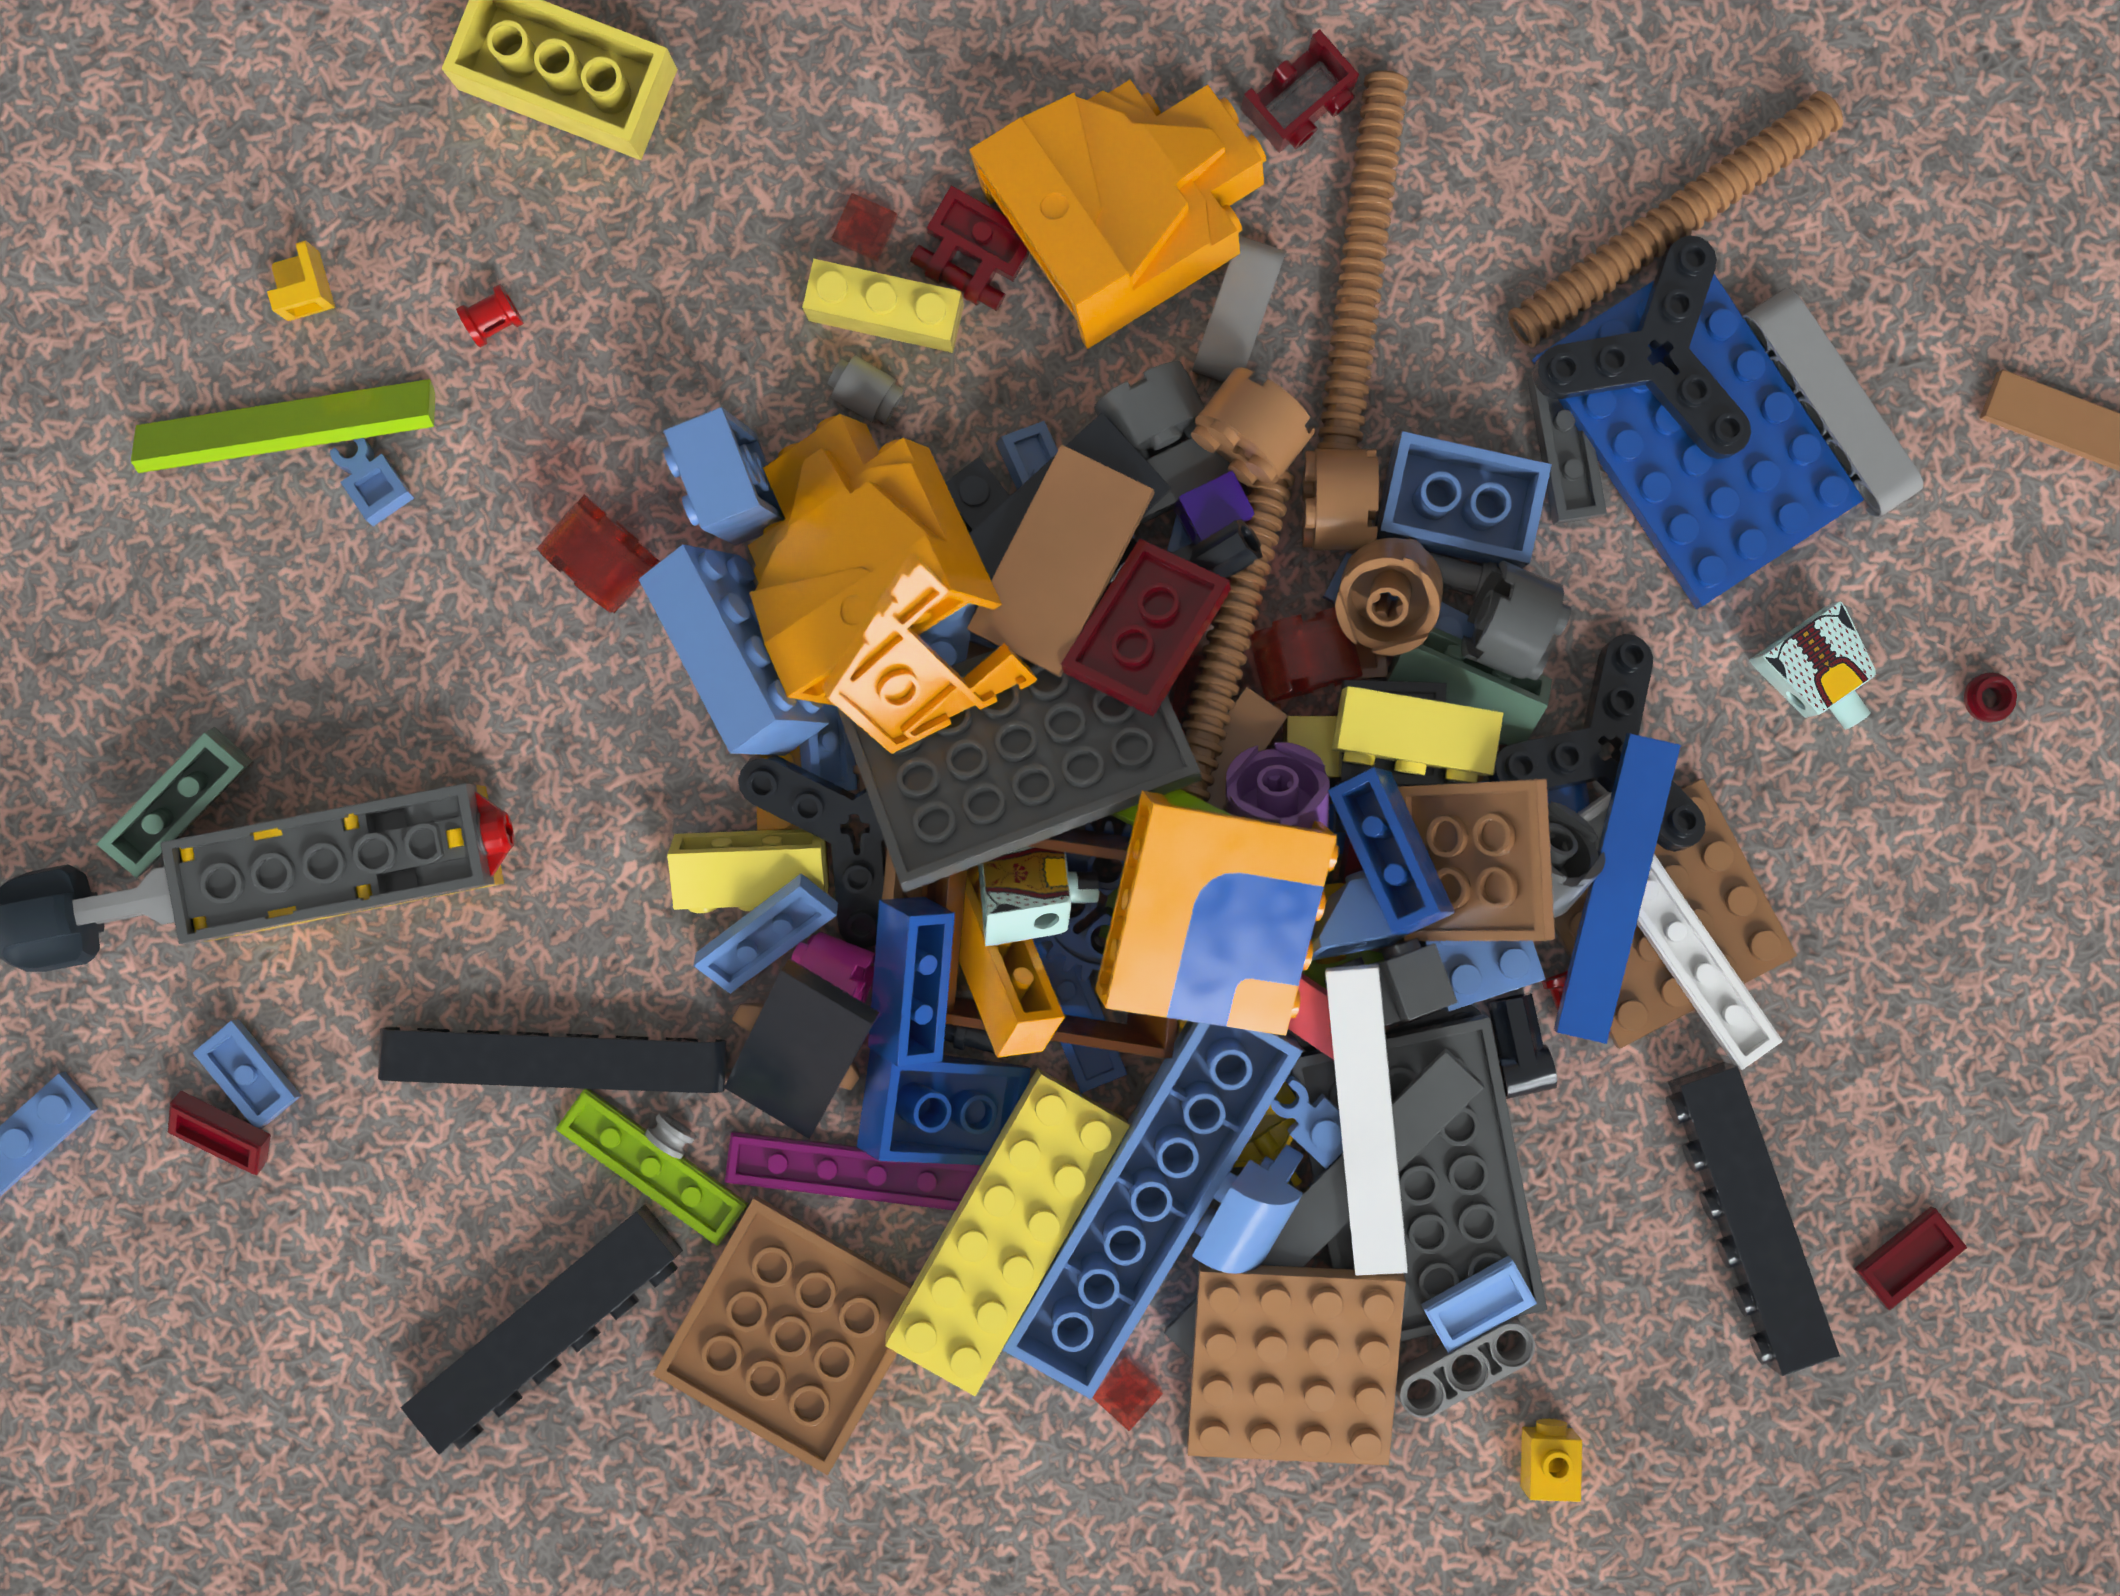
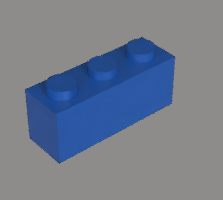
M1373 767L1328 790L1392 934H1411L1455 913L1390 771Z
M926 897L879 900L871 1007L880 1013L869 1031L868 1047L897 1067L941 1062L943 1059L955 913Z

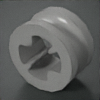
M659 1112L656 1116L657 1126L655 1128L649 1127L644 1134L660 1150L674 1158L681 1159L685 1154L684 1145L686 1143L692 1144L696 1139V1135L672 1116Z

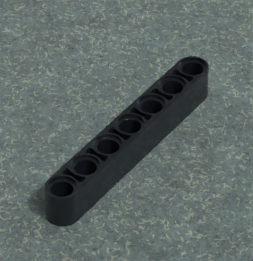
M400 1027L380 1028L378 1079L383 1081L684 1093H720L725 1090L727 1041L715 1039V1042H698L696 1038L666 1037V1040H648L649 1037L616 1035V1038H599V1035L591 1034L549 1036V1033L539 1032L499 1034L500 1031L467 1030V1032L455 1033L450 1032V1029L417 1028V1030L402 1031Z

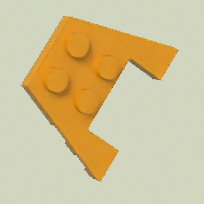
M914 552L907 557L822 686L829 700L891 754L951 725L950 717L974 705L981 710L997 702L996 694L1016 684L1021 690L1037 680L1032 670L1005 643L965 677H961L909 627L949 592L943 581Z

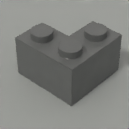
M1418 938L1402 941L1381 949L1384 959L1368 964H1379L1385 1026L1400 1020L1409 1021L1458 1003L1435 943L1420 946ZM1359 957L1354 960L1337 965L1335 967L1359 966L1365 964L1362 957Z

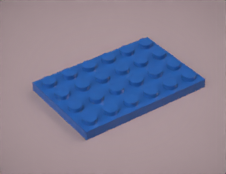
M1715 274L1713 275L1689 349L1747 416L1751 426V435L1744 449L1729 458L1716 459L1709 457L1693 442L1646 385L1558 399L1563 408L1569 410L1576 419L1574 425L1578 431L1583 430L1593 445L1598 462L1695 609L1706 605L1864 500L1773 361L1770 360L1769 355L1765 352V349L1745 319L1742 318L1741 313ZM1654 280L1549 348L1560 344L1637 332ZM1662 346L1655 350L1650 347L1652 353L1647 358L1653 366L1658 362L1667 366L1663 361L1664 356L1668 354L1666 349ZM1549 348L1539 353L1535 358L1532 359L1534 365L1537 359L1541 357ZM1675 369L1672 370L1673 374L1677 375V371Z

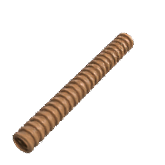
M1374 71L1364 78V86L1367 89L1362 93V101L1365 105L1361 106L1360 116L1363 120L1358 124V131L1362 135L1356 139V146L1360 150L1355 152L1354 161L1358 165L1352 170V177L1356 181L1350 185V192L1354 196L1349 198L1348 207L1352 212H1349L1346 216V222L1350 227L1344 231V237L1348 242L1343 245L1342 253L1346 255V258H1343L1340 262V268L1344 273L1340 274L1338 278V283L1342 288L1337 291L1336 298L1340 301V304L1336 305L1334 309L1338 319L1333 321L1332 329L1336 331V335H1333L1330 340V344L1335 348L1329 352L1328 359L1333 364L1328 366L1326 375L1331 377V379L1325 383L1324 390L1329 395L1324 397L1322 405L1327 410L1321 414L1320 420L1325 423V426L1319 429L1318 436L1323 438V441L1318 443L1317 449H1361L1357 446V443L1363 440L1364 434L1359 431V427L1364 426L1366 420L1361 415V412L1366 411L1368 404L1363 400V397L1369 394V387L1365 385V381L1371 378V371L1367 369V366L1373 363V356L1369 354V351L1375 347V341L1371 338V335L1377 332V325L1373 323V320L1379 317V310L1375 305L1381 301V295L1377 290L1382 288L1383 279L1379 277V274H1382L1385 270V264L1381 259L1387 255V249L1383 244L1389 240V233L1385 229L1390 226L1391 218L1387 213H1390L1393 209V203L1389 198L1393 197L1395 193V188L1391 183L1395 182L1397 178V172L1393 168L1398 165L1399 157L1395 152H1398L1401 146V142L1397 137L1401 136L1403 127L1399 122L1404 119L1405 111L1401 107L1405 105L1407 96L1403 92L1407 90L1409 84L1406 77L1394 71Z
M1823 91L1814 92L1809 97V100L1800 102L1796 109L1789 110L1784 115V118H1778L1772 123L1771 127H1765L1761 130L1759 136H1753L1747 141L1746 145L1737 147L1734 150V154H1728L1721 160V163L1712 165L1709 168V172H1702L1696 178V181L1688 182L1684 186V191L1677 190L1672 194L1671 199L1663 200L1659 204V209L1652 208L1646 213V218H1638L1634 222V227L1627 226L1621 231V236L1614 235L1610 238L1609 245L1602 244L1596 249V254L1589 253L1584 257V264L1577 262L1571 267V272L1564 271L1558 276L1559 282L1551 280L1546 285V291L1539 289L1533 294V300L1530 298L1521 302V309L1514 307L1508 312L1509 324L1515 335L1525 345L1533 348L1540 343V337L1545 339L1553 334V328L1559 330L1566 324L1565 319L1570 321L1578 316V310L1585 312L1591 307V301L1597 303L1603 298V292L1610 294L1616 289V283L1624 284L1629 279V275L1635 276L1641 271V266L1647 267L1654 261V257L1660 258L1663 256L1666 249L1678 239L1690 236L1692 230L1698 231L1704 226V221H1712L1717 216V213H1723L1729 208L1730 204H1736L1740 201L1742 195H1748L1755 189V186H1761L1765 183L1767 177L1775 176L1780 171V168L1789 166L1792 160L1800 158L1805 153V150H1811L1817 145L1818 141H1824L1828 138L1830 132L1838 131L1843 126L1842 111L1838 103ZM1514 321L1519 324L1527 335L1528 341L1524 340L1513 324Z
M1288 470L1283 473L1276 483L1270 484L1256 480L1252 486H1246L1247 492L1250 493L1246 497L1254 510V515L1252 519L1245 523L1253 529L1259 539L1263 557L1228 578L1231 591L1211 622V625L1214 626L1213 629L1207 631L1206 638L1210 642L1202 648V653L1206 657L1205 660H1200L1198 663V668L1202 672L1201 675L1195 676L1194 684L1197 685V690L1191 691L1189 696L1193 701V705L1187 706L1185 711L1189 716V720L1182 722L1181 728L1185 731L1184 735L1200 769L1201 781L1180 789L1203 801H1208L1211 796L1207 791V787L1212 786L1215 781L1214 777L1211 776V772L1217 770L1219 763L1215 761V757L1221 755L1223 751L1219 742L1225 740L1227 736L1226 731L1223 730L1224 725H1229L1231 717L1227 715V712L1234 709L1235 702L1231 698L1232 695L1238 694L1239 687L1235 683L1236 680L1242 679L1243 672L1239 668L1240 665L1246 664L1247 656L1243 654L1244 650L1250 649L1251 641L1247 638L1248 635L1254 634L1255 626L1252 624V620L1258 619L1259 611L1256 609V606L1263 602V596L1260 594V591L1265 590L1267 587V581L1264 579V576L1269 575L1271 572V566L1268 564V561H1272L1275 557V551L1272 549V546H1276L1279 542V537L1275 533L1283 527L1280 517H1283L1287 512L1284 502L1290 500L1291 492L1288 490V487H1292L1295 482L1294 476Z

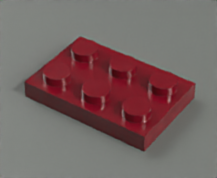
M1139 539L1062 661L1061 667L1063 672L1153 717L1231 591L1230 580Z

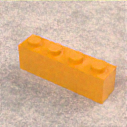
M978 865L968 868L959 963L996 1057L1042 1052L1065 1016L1033 939L985 946Z

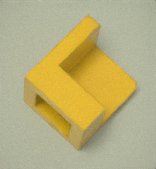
M306 240L296 243L299 256L275 262L271 266L277 289L267 291L272 311L287 321L335 308L320 252Z

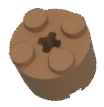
M1236 368L1196 417V427L1191 432V437L1206 451L1211 453L1216 451L1230 463L1227 467L1228 471L1233 470L1237 480L1241 483L1252 486L1256 480L1273 484L1280 479L1314 435L1315 429L1314 427L1306 429L1304 425L1310 419L1308 413L1282 387L1270 379H1267L1261 386L1249 380L1254 371L1247 368Z
M1315 449L1314 451H1305L1302 481V501H1305V517L1303 518L1302 525L1303 548H1313V550H1358L1364 545L1377 540L1378 527H1372V520H1375L1376 511L1379 509L1378 457H1376V449Z
M1383 538L1364 545L1347 560L1338 588L1335 610L1342 631L1356 645L1358 642L1372 649L1373 653L1380 655L1404 654L1419 647L1427 639L1439 617L1443 595V578L1440 568L1422 544L1414 539ZM1389 592L1392 596H1398V600L1391 601L1388 594L1381 593Z

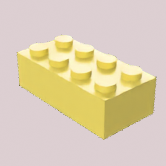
M469 0L442 66V70L462 92L638 160L643 158L678 70L666 47L544 0Z

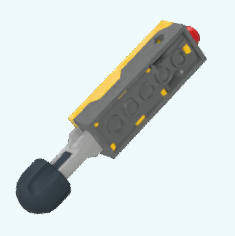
M463 783L160 842L165 867L152 869L138 887L98 895L97 892H91L86 874L68 864L27 872L8 880L0 887V959L26 972H47L87 964L95 958L100 950L99 933L104 932V923L144 915L162 925L175 923L179 944L213 941L504 884L501 864L514 846L512 822L507 812L489 801L486 786Z

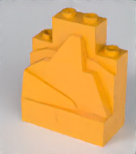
M1130 79L1109 93L1102 90L1088 100L1076 97L1074 92L1018 118L969 149L985 199L989 205L993 202L997 203L1077 321L1081 340L1087 349L1240 254L1238 233L1242 231V226L1230 205L1264 185L1263 163L1266 161V155L1255 136L1251 134L1246 137L1238 126L1239 118L1229 100L1225 97L1219 100L1208 84L1163 113L1160 112L1153 97L1148 92L1141 95Z
M838 414L821 421L817 425L816 431L799 443H793L783 448L778 453V458L763 467L785 520L768 525L763 530L762 536L747 545L756 564L753 571L758 580L756 590L749 593L764 645L787 697L836 706L828 699L822 686L907 557L913 552L943 581L949 591L909 626L918 636L968 603L993 610L1002 605L928 447L903 437L902 439L886 443L878 450L867 424Z

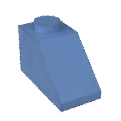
M1364 870L1347 876L1345 878L1346 884L1328 898L1321 919L1315 922L1310 939L1313 944L1312 960L1392 946L1408 935L1392 934Z

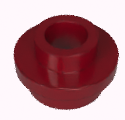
M1990 672L1974 677L1968 683L1964 692V703L1967 711L1975 719L1986 723L1998 722L2007 718L2014 710L2017 701V692L2014 685L2007 677L1999 673ZM1987 688L1993 690L1996 694V703L1992 707L1986 706L1982 700V694Z

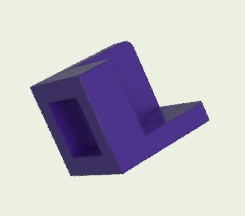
M1233 470L1179 496L1174 507V511L1191 544L1200 543L1235 520L1243 519L1246 522L1252 519L1254 515V510Z

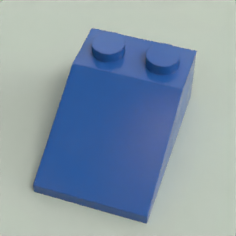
M870 1049L857 1148L878 1161L982 1165L1029 1083L1031 1068L1022 1065L943 1055L941 1062L897 1067Z

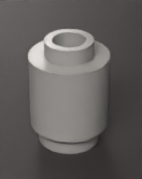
M856 355L853 356L850 362L841 359L827 383L828 386L834 388L831 399L872 423L876 419L885 425L894 413L893 408H897L905 393L904 389L896 385L897 379Z

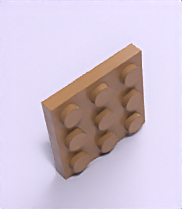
M1547 779L1398 787L1455 913L1408 934L1405 936V941L1418 938L1419 941H1548L1555 939Z

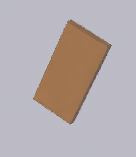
M1061 445L991 580L1002 605L995 610L978 606L967 630L999 647L1005 643L1017 656L1061 677L1063 673L1061 663L1096 609L1155 493L1154 489Z

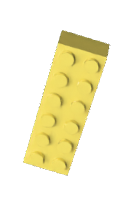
M1037 1068L886 1331L885 1346L971 1395L976 1396L1130 1127L1126 1119Z

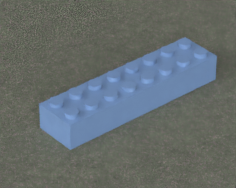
M1194 1021L1186 1022L1174 1042L1173 1057L1164 1059L1127 1122L1130 1124V1127L1002 1349L1004 1352L1085 1397L1092 1399L1212 1202L1221 1183L1232 1169L1302 1054L1303 1050L1296 1037L1289 1033L1279 1035Z

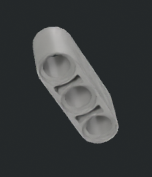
M1239 235L1240 254L1229 262L1192 372L1224 382L1234 369L1246 368L1286 254L1284 250Z
M1513 1317L1449 1353L1444 1345L1441 1344L1406 1363L1398 1370L1396 1396L1409 1414L1417 1418L1434 1416L1528 1364L1535 1353L1533 1335L1517 1318ZM1509 1330L1517 1331L1518 1342L1515 1347L1505 1352L1498 1351L1496 1346L1499 1336ZM1465 1354L1474 1356V1366L1471 1371L1464 1375L1452 1373V1365L1459 1356ZM1427 1379L1431 1382L1430 1390L1423 1398L1411 1399L1407 1397V1390L1415 1380Z

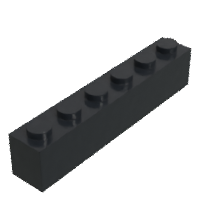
M1722 1062L1668 1081L1672 1095L1666 1096V1104L1673 1121L1677 1125L1683 1123L1689 1142L1682 1145L1683 1152L1690 1169L1694 1173L1700 1172L1706 1190L1699 1192L1700 1201L1707 1217L1711 1221L1716 1219L1720 1228L1722 1238L1716 1240V1246L1724 1265L1728 1269L1734 1268L1739 1282V1286L1733 1287L1734 1298L1741 1313L1745 1317L1750 1315L1756 1333L1750 1335V1343L1758 1361L1762 1365L1767 1363L1771 1369L1781 1376H1785L1840 1357L1738 1066Z
M643 1205L400 1408L438 1455L453 1443L461 1450L484 1430L478 1423L491 1411L498 1418L501 1417L523 1398L518 1389L532 1378L539 1385L562 1365L556 1357L569 1346L577 1353L597 1337L601 1332L595 1325L610 1313L617 1320L639 1301L634 1292L649 1281L655 1288L674 1273L678 1267L673 1260L683 1251L682 1248L650 1209Z

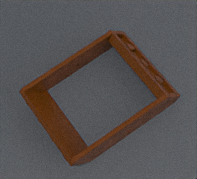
M1071 829L1028 847L1125 861L1131 837ZM968 869L923 885L922 897H926L955 913L946 1024L986 1030L975 1001L955 997ZM1128 1012L1127 1024L1064 1014L1065 1018L1050 1039L1051 1041L1163 1059L1172 1058L1175 1036L1178 1032V1019Z

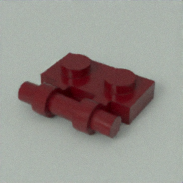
M951 185L926 228L929 235L941 241L939 247L933 253L918 245L911 256L910 262L925 270V277L938 284L942 280L964 292L963 298L976 306L981 302L997 311L1006 294L991 286V280L998 273L1014 282L1030 252L1005 215ZM957 251L980 263L974 275L951 263Z

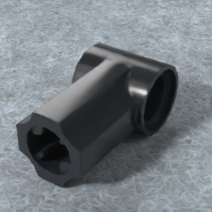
M1243 519L1235 520L1198 544H1189L1172 553L1226 579L1263 557L1259 539L1253 529L1248 527Z
M1532 994L1513 995L1487 1002L1498 1049L1499 1065L1502 1068L1505 1082L1503 1086L1506 1099L1556 1089L1557 1075L1554 1061L1546 1044L1543 1045Z

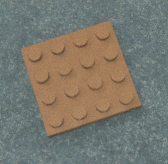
M1702 778L1681 789L1699 807L1704 815L1706 826L1703 837L1698 843L1683 851L1674 852L1666 850L1659 844H1656L1654 854L1743 984L1793 959L1797 954L1705 780ZM1588 888L1566 913L1554 917V930L1570 960ZM1636 925L1609 1033L1616 1048L1619 1049L1695 1010L1638 925Z
M755 1196L653 1375L828 1476L897 1355V1352L885 1346L886 1331L912 1285L760 1197Z
M1199 1262L1187 1437L1188 1456L1389 1466L1406 1285L1404 1274L1355 1275V1270L1266 1265H1260L1249 1272L1232 1274L1215 1270Z

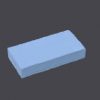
M1508 1255L1422 1303L1421 1306L1449 1353L1536 1305L1537 1302L1514 1261Z

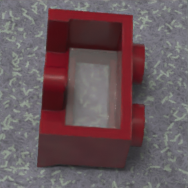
M1319 29L1312 35L1308 50L1292 64L1288 59L1282 62L1274 70L1271 82L1261 91L1256 93L1251 87L1244 93L1240 109L1279 153L1289 144L1294 149H1298L1317 131L1318 128L1314 123L1327 111L1332 117H1335L1353 101L1355 95L1351 91L1355 87L1359 73Z

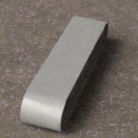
M1784 288L1742 316L1869 505L1865 509L1869 515L1874 518H1881L1923 489V480L1916 466L1798 294L1789 288Z

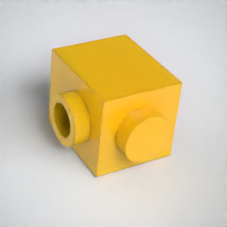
M1557 1419L1536 1420V1427H1522L1520 1487L1529 1500L1581 1502L1582 1439L1572 1428H1567L1566 1422Z

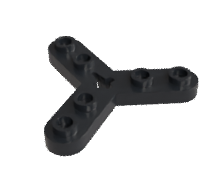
M1691 235L1681 237L1674 242L1661 259L1637 332L1560 344L1549 348L1537 359L1533 368V380L1536 388L1549 398L1566 399L1646 385L1693 442L1709 457L1716 459L1729 458L1744 449L1751 435V426L1747 416L1689 349L1716 269V254L1709 242L1701 237ZM1660 346L1666 349L1668 354L1664 356L1663 361L1667 366L1661 362L1653 366L1647 358L1652 353L1650 347L1654 350ZM1675 369L1677 371V375L1673 374L1672 370Z
M1623 634L1607 643L1602 648L1598 657L1583 729L1518 742L1502 748L1497 752L1493 775H1488L1490 782L1547 779V791L1597 781L1607 792H1612L1626 733L1639 735L1653 668V655L1645 641L1635 635ZM1609 742L1614 747V750L1611 753L1612 757L1604 761L1599 756L1602 750L1601 745ZM1672 780L1657 844L1666 850L1676 852L1683 851L1698 843L1705 833L1706 823L1699 807Z
M757 754L751 757L740 771L738 779L742 795L753 805L831 843L835 898L838 902L837 921L840 934L847 942L859 947L866 948L876 945L879 900H882L886 857L884 837L866 788L855 795L777 755ZM852 814H858L860 822L869 823L870 826L863 830L860 849H854L856 841L853 830L851 828H844L843 825L849 822Z

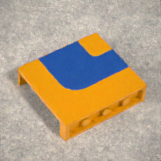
M1141 791L1095 988L1105 1008L1286 1035L1290 1018H1295L1299 1011L1300 991L1298 986L1302 971L1309 968L1312 960L1313 944L1310 939L1315 921H1319L1324 913L1326 897L1323 888L1327 872L1332 871L1337 862V836L1319 821H1314L1312 829L1171 805L1162 794Z

